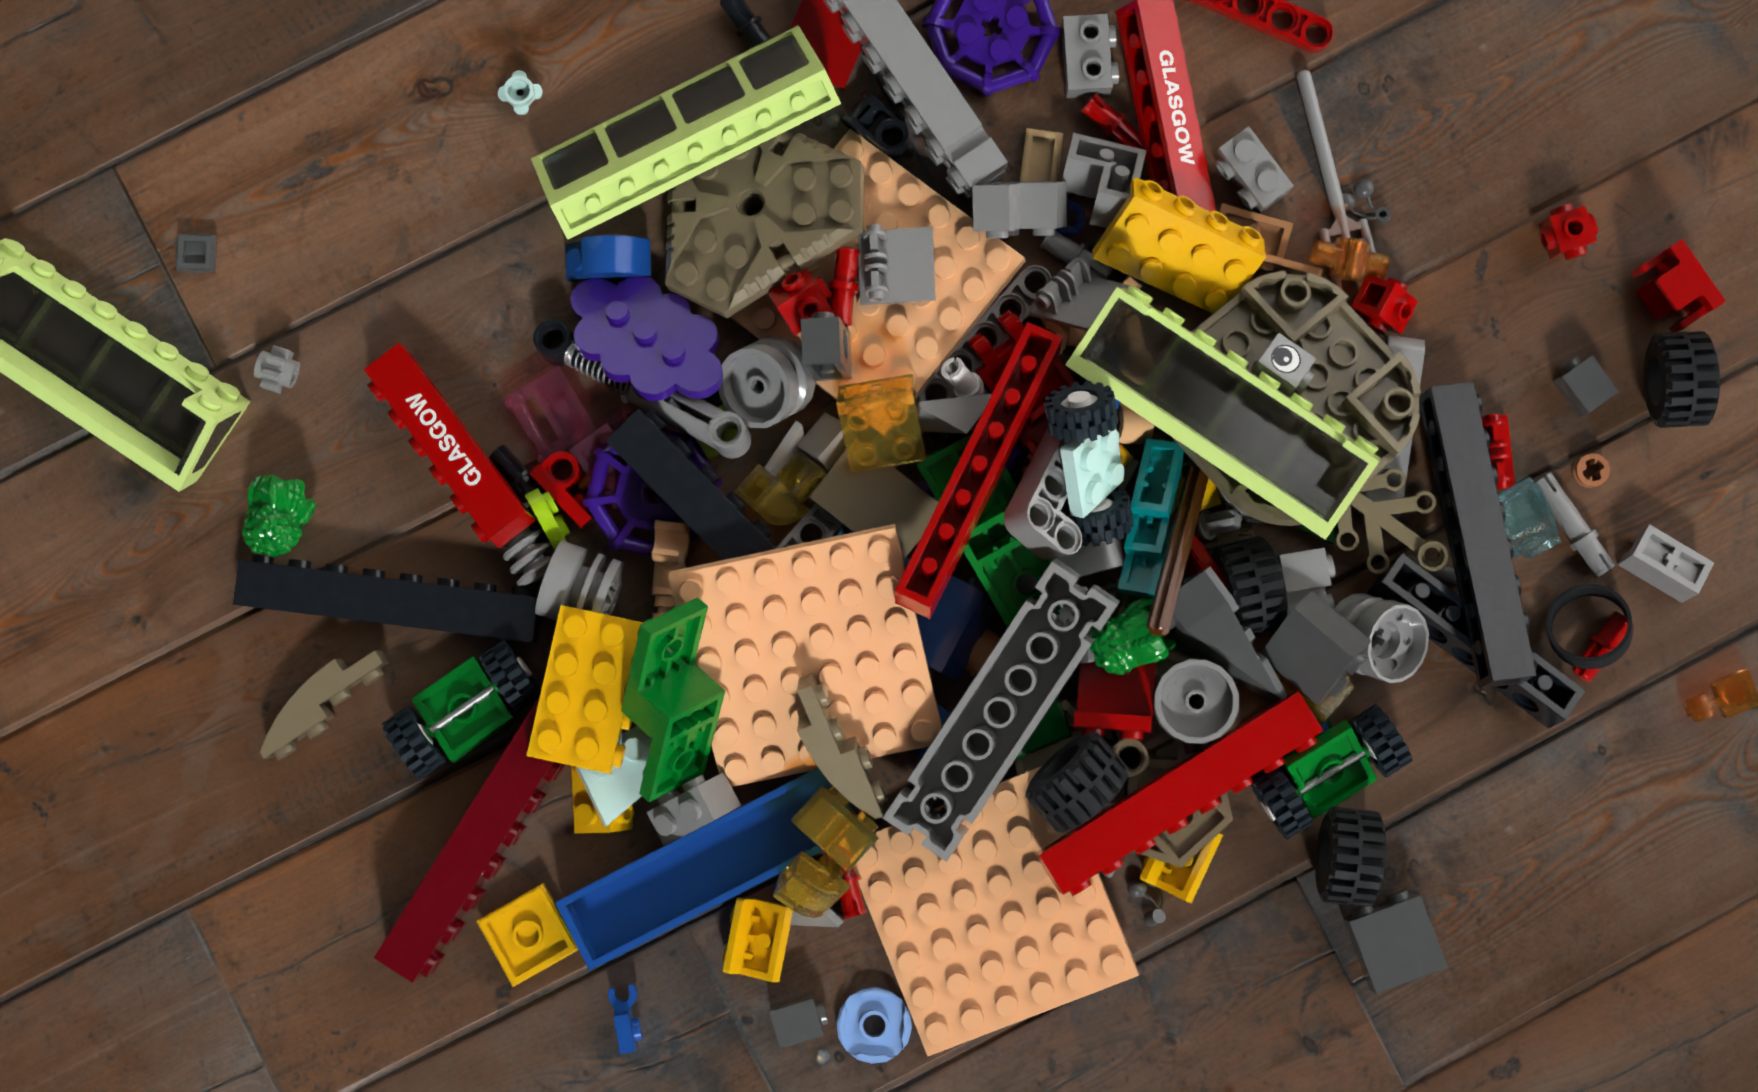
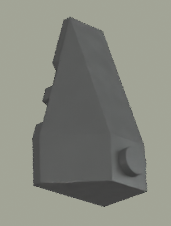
M1208 567L1183 579L1169 629L1172 635L1206 660L1221 666L1236 682L1268 705L1288 697L1269 660L1264 655L1255 652L1253 648L1255 635L1250 627H1243L1237 620L1234 612L1239 607L1213 569Z

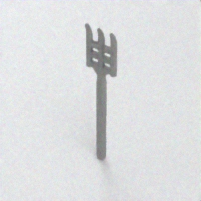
M1301 70L1297 73L1296 77L1329 204L1335 217V221L1330 229L1322 228L1319 230L1332 283L1342 289L1338 269L1349 267L1354 284L1359 291L1362 280L1358 264L1369 262L1372 275L1382 278L1370 228L1366 218H1361L1356 222L1346 216L1343 195L1310 71ZM1360 230L1362 238L1351 240L1350 232ZM1341 235L1343 243L1332 245L1330 237ZM1365 246L1366 254L1356 257L1354 248ZM1345 251L1347 259L1336 262L1334 253Z

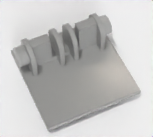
M880 224L867 225V231L858 235V250H860V305L936 301L933 226L882 230V225Z
M1083 256L1075 257L1064 268L1065 270H1060L1056 276L1050 279L1045 287L1037 291L1036 299L1034 300L1036 307L1029 312V316L1088 331L1116 287L1128 289L1130 285L1091 276L1089 270L1091 267L1090 261Z

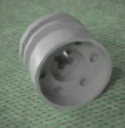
M561 540L552 555L537 597L535 614L557 621L560 606L564 605L612 615L622 587L621 576L624 562L613 558L606 572L603 573L606 563L605 555L599 553L590 568L586 567L587 549Z
M1364 593L1352 594L1341 600L1334 610L1371 640L1362 653L1367 659L1356 673L1388 683L1403 682L1414 675L1422 665L1428 650L1429 631L1426 620L1418 609L1408 604L1384 600L1380 597H1373Z

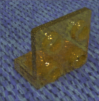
M913 374L838 386L836 404L852 472L925 460L926 454L915 404L916 385Z

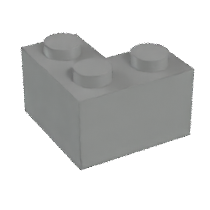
M1073 133L1062 181H1066V192L1096 199L1090 224L1108 228L1130 195L1131 182L1134 178L1140 179L1147 150Z
M1066 181L991 182L972 185L973 231H986V238L1019 235V229H1033V236L1055 235V229L1067 226Z
M1325 548L1277 556L1287 591V616L1293 607L1311 591L1335 609L1332 594H1326L1325 589L1326 586H1331L1330 578L1335 577V566L1332 556L1326 555Z

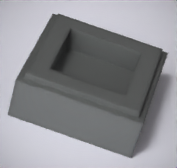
M177 233L175 270L190 273H216L218 237L214 234Z

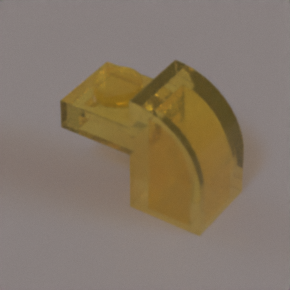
M798 450L775 477L758 464L734 493L769 523L787 525L799 520L810 510L803 502L826 475V472Z
M832 846L816 861L801 851L780 873L773 897L800 915L811 918L824 915L851 886L842 879L843 871L841 866L845 853Z

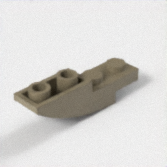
M374 650L350 667H347L343 659H333L312 675L293 694L277 715L259 752L262 758L276 757L279 761L298 749L294 744L305 736L311 740L328 730L327 722L335 716L327 704L331 702L333 707L337 706L353 695L350 689L357 684L363 682L367 686L383 676L382 668L390 664L384 653Z
M813 673L799 678L797 692L807 715L799 717L797 732L806 750L827 780L846 799L875 819L883 817L884 802L888 801L882 781L880 779L875 781L870 768H873L874 765L867 746L860 747L856 736L845 739V733L839 718L832 719L827 706L831 705V700L824 683L817 684Z

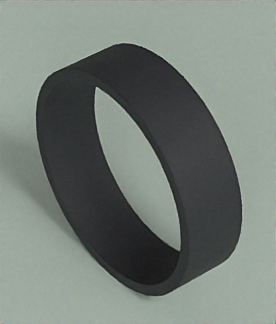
M1581 584L1571 587L1562 592L1553 601L1547 613L1546 628L1550 645L1559 658L1574 667L1582 669L1606 667L1620 659L1631 644L1633 623L1629 606L1617 592L1606 586ZM1585 596L1602 597L1612 601L1623 611L1627 618L1628 626L1624 638L1617 647L1601 656L1580 657L1567 652L1556 642L1552 634L1554 619L1560 609L1574 599Z

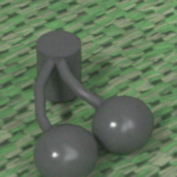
M1362 179L1358 181L1354 187V193L1358 198L1367 199L1369 208L1376 216H1365L1355 212L1352 209L1355 205V197L1351 193H1342L1346 212L1350 211L1355 216L1366 218L1367 220L1377 219L1382 225H1386L1391 221V212L1387 207H1380L1375 210L1372 206L1370 195L1374 191V185L1370 180Z
M1133 879L1127 886L1128 893L1132 897H1145L1155 908V910L1149 911L1144 915V923L1149 927L1163 923L1166 919L1165 912L1163 911L1165 904L1164 890L1159 888L1161 905L1158 908L1155 901L1145 894L1147 886L1152 888L1156 886L1140 879Z

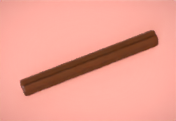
M1190 466L1186 473L1146 625L1149 633L1154 636H1166L1169 633L1208 482L1206 474L1196 466Z

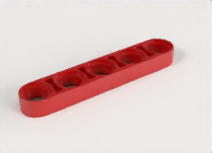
M1187 0L1307 52H1321L1327 48L1333 39V26L1329 20L1285 0H1255L1258 9L1251 15L1240 12L1237 6L1238 0ZM1276 11L1287 12L1292 20L1291 26L1283 30L1276 28L1271 20L1272 14ZM1312 25L1320 26L1325 31V41L1320 44L1311 43L1306 38V29Z

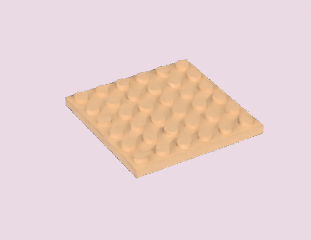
M849 129L834 149L861 161L864 166V231H867V225L880 224L882 225V230L933 226L936 301L861 306L859 286V293L854 295L852 326L846 327L851 335L852 379L816 381L818 386L886 437L1026 260L1024 256L1001 239L986 238V231H973V219L859 134ZM858 236L841 247L858 250ZM785 247L775 253L774 256L778 260L789 253V251ZM836 250L807 268L814 280L821 276L828 289L829 282L834 280ZM859 259L856 277L857 284H859ZM797 265L785 274L788 276L795 272H801V269ZM769 293L730 316L732 320L758 340L767 336H783L796 342L802 348L801 332L794 336ZM832 296L826 299L830 307Z
M896 524L669 571L668 578L676 606L683 605L697 597L708 606L694 664L726 690L712 741V749L718 773H725L731 787L803 773L818 768L797 732L799 717L807 715L797 692L798 680L812 673L817 684L824 683L831 700V705L827 706L832 719L839 718L845 733V739L856 736L860 747L867 746L872 758L929 747L942 729L917 615L915 612L895 603V590L906 569Z
M1042 766L998 784L974 822L970 823L966 819L962 821L961 824L969 828V830L947 862L921 845L926 838L925 835L916 829H913L909 835H906L893 825L843 845L856 876H861V879L858 880L860 889L927 1056L1139 976V971L1099 873L1089 879L1091 885L1084 891L1074 896L1070 892L1063 895L1059 893L1035 854L1069 832H1056L1025 797L1031 779ZM941 805L933 809L939 812L944 806Z

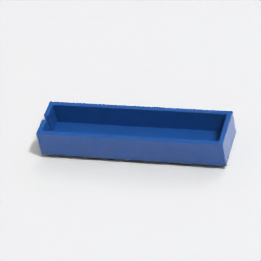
M816 768L559 899L555 904L590 971L861 832L863 828L848 799L840 802L838 796L841 793L827 780L819 768Z

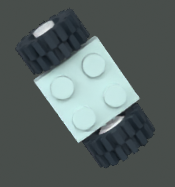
M1085 381L1084 385L1074 382L1072 387L1068 388L1066 385L1059 387L1060 392L1056 390L1050 392V397L1046 396L1044 403L1049 434L1058 441L1064 438L1066 443L1060 448L1067 491V500L1061 511L1080 528L1082 534L1081 546H1087L1089 542H1093V547L1100 546V542L1103 541L1108 545L1113 543V538L1117 540L1123 539L1124 534H1129L1131 527H1133L1129 494L1127 495L1124 489L1119 490L1118 487L1124 481V466L1121 463L1120 438L1116 429L1118 416L1115 395L1111 387L1108 385L1104 387L1103 383L1097 382L1094 386L1092 381Z

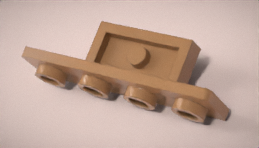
M1223 203L1219 205L1218 212L1225 215L1229 221L1242 227H1252L1261 234L1265 243L1266 258L1258 269L1273 272L1274 266L1289 269L1288 274L1306 276L1307 273L1321 277L1323 269L1284 259L1294 223Z

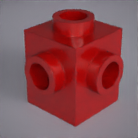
M1570 203L1550 210L1551 216L1538 224L1540 228V241L1543 248L1548 252L1549 258L1553 259L1564 255L1567 261L1587 254L1586 248L1597 241L1595 235L1598 234V226L1594 216L1591 213L1588 214L1586 206L1573 209ZM1568 224L1570 225L1572 234L1568 230Z
M807 268L801 272L788 275L780 285L768 291L794 336L801 332V319L811 318V315L817 312H833L826 300L832 296L821 276L814 280Z
M1367 274L1351 308L1366 320L1365 323L1374 332L1385 334L1388 330L1402 334L1413 315L1418 301L1407 292L1408 286L1403 282L1390 277L1386 280Z

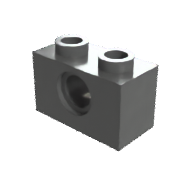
M830 312L813 313L811 318L801 319L802 365L814 381L852 379L851 335L840 317H834V314Z

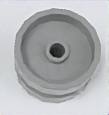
M767 336L730 354L721 365L723 382L719 388L720 398L726 410L739 415L745 425L750 428H768L804 409L813 397L816 381L812 379L802 365V348L796 342L783 336Z
M1189 659L1173 665L1160 678L1154 692L1153 710L1159 725L1170 737L1185 744H1204L1220 738L1232 727L1239 711V693L1233 678L1221 666L1208 660ZM1198 694L1202 697L1201 702L1203 706L1200 709H1193L1189 705V698Z

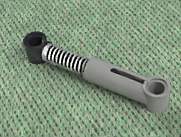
M556 319L546 320L535 329L533 334L534 345L549 364L557 367L569 366L575 368L576 371H581L582 374L592 377L593 380H597L599 383L603 382V385L609 386L610 389L614 388L616 392L620 391V394L626 395L628 403L643 409L645 412L652 409L664 422L715 448L723 457L730 459L739 458L749 450L751 434L742 418L736 413L725 412L702 399L689 398L678 391L660 401H646L635 394L631 382H615L610 380L603 372L601 361H591L584 358L577 351L574 334L562 321ZM563 338L562 343L558 347L549 348L553 339ZM729 429L738 430V434L733 440L721 441L725 431Z

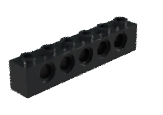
M1401 553L1390 561L1388 569L1380 573L1367 593L1373 597L1408 604L1418 609L1426 620L1429 639L1476 674L1460 596ZM1536 654L1537 676L1520 684L1497 686L1494 688L1549 729L1567 720L1585 693V690Z

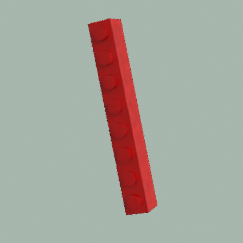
M1027 322L895 590L896 604L931 619L1060 355L1063 337Z
M1290 692L1284 700L1271 704L1220 738H1217L1104 809L1084 824L1074 828L1036 852V856L1059 893L1064 895L1070 892L1074 896L1084 891L1091 885L1089 879L1101 871L1104 876L1114 872L1124 864L1121 859L1132 851H1135L1137 855L1147 851L1156 844L1154 838L1167 830L1169 835L1177 832L1189 823L1186 819L1189 815L1197 810L1204 814L1221 803L1218 798L1229 790H1232L1233 794L1242 791L1253 783L1251 776L1262 769L1267 774L1285 763L1283 756L1295 749L1297 753H1301L1316 744L1318 741L1315 736L1324 730L1300 692Z

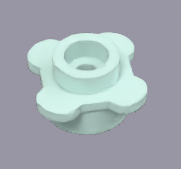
M520 70L513 72L512 77L498 90L499 99L511 104L514 107V112L518 115L527 114L530 104L535 99H540L543 94L541 86L533 84L527 78L526 73ZM523 90L524 94L522 96H518L517 91Z

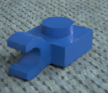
M635 983L628 985L630 996L627 1000H621L617 997L615 987H610L608 991V999L614 1010L613 1018L620 1054L635 1052L639 1047L638 1041L643 1040L640 1018H633L631 1006L638 997V989Z

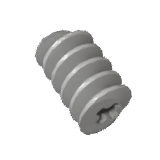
M528 502L523 503L526 508L530 506ZM531 525L501 547H510L503 555L505 561L517 560L510 568L511 574L523 573L516 583L519 588L528 587L542 581L552 556L544 557L543 555L550 547V543H537L536 541L543 533V530H530L529 527Z

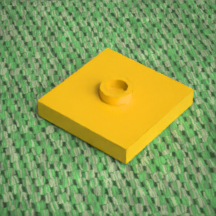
M544 883L476 921L512 987L579 950Z

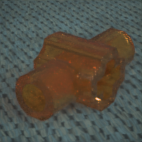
M1339 237L1336 238L1335 243L1316 239L1311 249L1310 263L1330 267L1329 275L1336 279L1360 282L1363 281L1364 275L1366 276L1367 274L1384 279L1388 272L1390 257L1370 252V243L1364 240Z

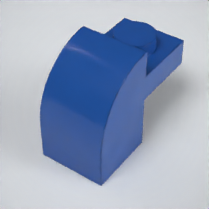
M597 235L581 237L579 242L565 244L566 281L582 282L592 278H608L623 281L629 277L651 276L650 239L624 235Z

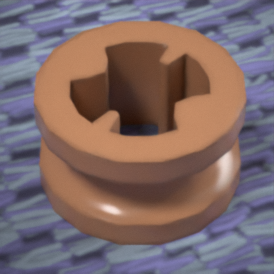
M1590 453L1579 457L1574 462L1572 475L1578 485L1592 488L1602 485L1607 481L1610 475V466L1603 456ZM1587 460L1590 461L1589 465L1597 464L1599 470L1595 472V477L1597 478L1595 481H1592V476L1586 478L1583 475V471L1587 469L1585 463Z

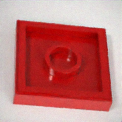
M802 0L790 29L797 25L800 27L825 68L832 85L844 90L862 50V44L860 41L853 44L849 40L841 26L844 22L839 10L832 14L823 0Z

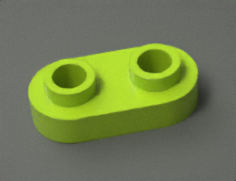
M537 488L527 493L525 497L553 549L556 550L561 540L566 541L565 536L571 532L561 514L553 516L559 510L549 491L541 494Z

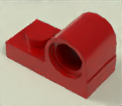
M564 451L554 452L529 473L546 492L549 491L551 497L580 528L586 530L595 521L588 507L583 506L582 499L585 497L580 492L575 496L570 493L583 476L582 464L573 455ZM561 461H570L573 467L571 476L566 480H557L554 473L556 465Z

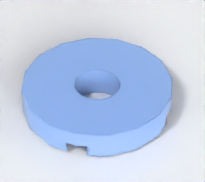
M877 986L862 988L851 994L840 1007L836 1023L838 1038L845 1050L857 1060L870 1064L887 1062L898 1055L907 1045L912 1030L910 1011L903 999L893 991ZM878 1015L883 1018L885 1029L882 1033L870 1035L865 1031L863 1022L868 1016Z

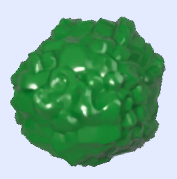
M273 474L261 475L252 481L247 490L249 508L245 511L242 524L243 539L252 552L257 554L264 553L270 557H278L279 555L287 554L291 551L292 547L297 545L299 538L302 536L301 527L309 522L316 510L315 500L305 498L304 481L298 478L283 480Z
M1141 598L1133 601L1124 610L1123 614H1119L1114 619L1109 617L1101 631L1094 627L1089 635L1095 639L1090 646V650L1094 654L1095 663L1098 667H1103L1109 674L1124 675L1133 668L1153 662L1157 663L1169 655V651L1175 647V641L1166 639L1164 636L1151 635L1146 627L1151 609L1150 606L1153 602L1152 598Z

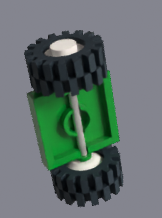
M502 640L480 655V662L474 656L413 697L411 700L423 719L419 718L418 713L415 710L413 711L410 706H406L382 723L383 731L387 734L386 737L392 743L395 752H398L400 759L406 763L407 768L419 779L446 762L444 752L450 761L456 762L517 720L501 695L504 696L505 700L516 712H519L539 698L541 694L539 683L535 680L533 673L521 659V656L507 640Z
M1377 704L1372 705L1351 718L1349 724L1344 720L1316 737L1318 742L1301 753H1297L1295 750L1284 757L1285 763L1283 765L1293 785L1290 784L1280 768L1267 774L1263 773L1252 780L1251 787L1258 797V801L1286 840L1313 824L1312 818L1319 817L1327 812L1330 807H1335L1377 780L1367 759L1368 757L1372 764H1375L1376 769L1386 778L1413 762L1412 755L1408 751L1409 748L1403 742V737L1398 733L1396 726L1393 722L1391 723L1388 715L1383 712L1380 706Z

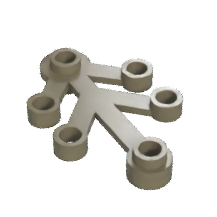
M1395 467L1388 468L1383 473L1374 476L1360 489L1351 502V505L1364 515L1369 551L1365 560L1366 566L1371 572L1376 574L1385 572L1389 567V558L1384 553L1382 527L1416 552V559L1424 569L1428 571L1440 570L1448 561L1446 547L1434 539L1425 541L1391 516L1392 514L1413 511L1423 514L1430 513L1436 506V498L1430 491L1419 490L1413 496L1373 502L1360 493L1385 487L1390 491H1398L1403 488L1406 482L1405 474ZM1396 472L1401 477L1399 484L1396 486H1390L1387 483V476L1390 473ZM1422 495H1428L1431 498V503L1427 508H1419L1417 505V500ZM1351 505L1348 506L1337 522L1338 532L1335 541L1343 551H1352L1359 544V536L1352 528ZM1344 533L1354 535V542L1349 546H1344L1340 542V538ZM1431 547L1436 548L1438 551L1437 558L1432 561L1426 560L1424 557L1425 551ZM1376 555L1384 557V564L1380 568H1373L1371 566V559Z

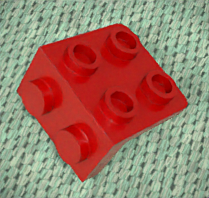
M1095 659L1094 662L1080 663L1077 711H1074L1073 727L1082 729V736L1096 732L1101 737H1105V731L1120 732L1121 739L1143 740V733L1152 734L1156 663L1138 666L1124 675L1109 674L1103 667L1096 665Z

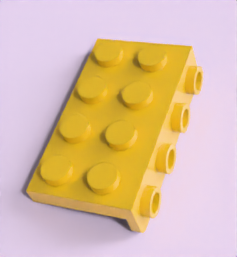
M1134 178L1130 184V195L1093 248L1092 257L1103 264L1214 314L1240 293L1242 287L1250 281L1265 260L1266 252L1264 239L1254 228L1249 226L1242 227L1229 221L1220 212H1210L1201 208L1186 196H1176L1169 193L1154 181Z
M564 605L560 606L526 756L613 774L614 767L621 768L626 749L625 745H620L623 729L630 730L632 723L621 712L630 673L631 660L637 642V633L643 622Z

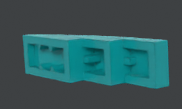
M1146 439L1131 501L1133 527H1131V532L1127 534L1124 545L1126 556L1118 585L1119 593L1122 595L1148 599L1154 598L1172 530L1184 450L1176 442Z

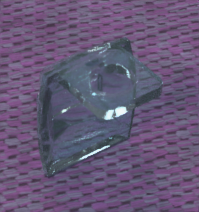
M1530 477L1498 493L1499 501L1503 503L1506 518L1504 526L1507 538L1511 540L1513 545L1514 558L1521 555L1530 559L1561 542L1558 536L1559 532L1549 504Z

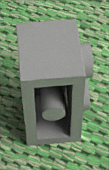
M1108 14L1063 16L1061 36L1065 97H1093L1096 93L1099 96H1110L1113 84L1119 83L1118 62H1111L1110 48L1116 47L1115 25H1109Z
M1249 126L1222 145L1214 155L1215 165L1220 174L1226 180L1230 179L1238 189L1237 194L1241 202L1249 210L1253 209L1255 213L1261 214L1287 195L1294 186Z
M724 772L707 781L700 775L682 785L684 793L680 794L676 788L657 798L660 805L646 813L663 846L741 806Z

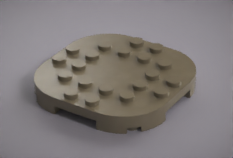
M1286 271L1265 274L1250 281L1242 287L1239 294L1195 328L1192 333L1194 334L1197 329H1200L1217 340L1213 347L1223 354L1227 355L1229 350H1232L1249 362L1246 369L1250 372L1278 333L1317 358L1309 371L1315 374L1302 393L1296 389L1294 392L1312 403L1313 407L1310 411L1321 419L1328 414L1345 425L1346 428L1342 433L1354 441L1360 435L1379 448L1375 455L1380 457L1381 460L1364 483L1365 485L1400 454L1416 430L1420 418L1419 396L1421 390L1413 367L1401 351L1396 355L1348 305L1346 301L1349 296L1334 283L1314 274L1307 273L1306 276L1286 274ZM1187 342L1159 380L1158 400L1199 428L1205 430L1236 389L1242 377L1190 342ZM1251 384L1218 429L1215 437L1265 472L1270 473L1302 429L1306 419ZM1314 427L1279 479L1281 483L1326 513H1331L1366 462L1344 448L1342 443L1318 427ZM1174 439L1228 500L1242 512L1269 524L1281 526L1302 525Z

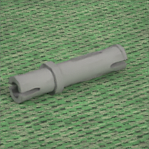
M1552 472L1531 485L1571 540V549L1573 551L1578 550L1594 573L1595 578L1617 565L1597 539L1599 534L1596 529L1591 530L1554 478Z

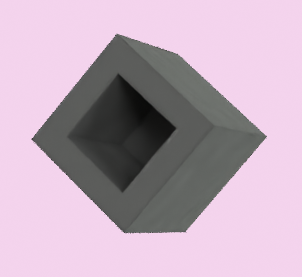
M1593 355L1583 360L1575 356L1559 368L1562 375L1553 381L1579 417L1589 414L1619 392Z
M814 994L770 1007L769 1010L779 1048L824 1036L823 1025L829 1024L824 1003H816Z

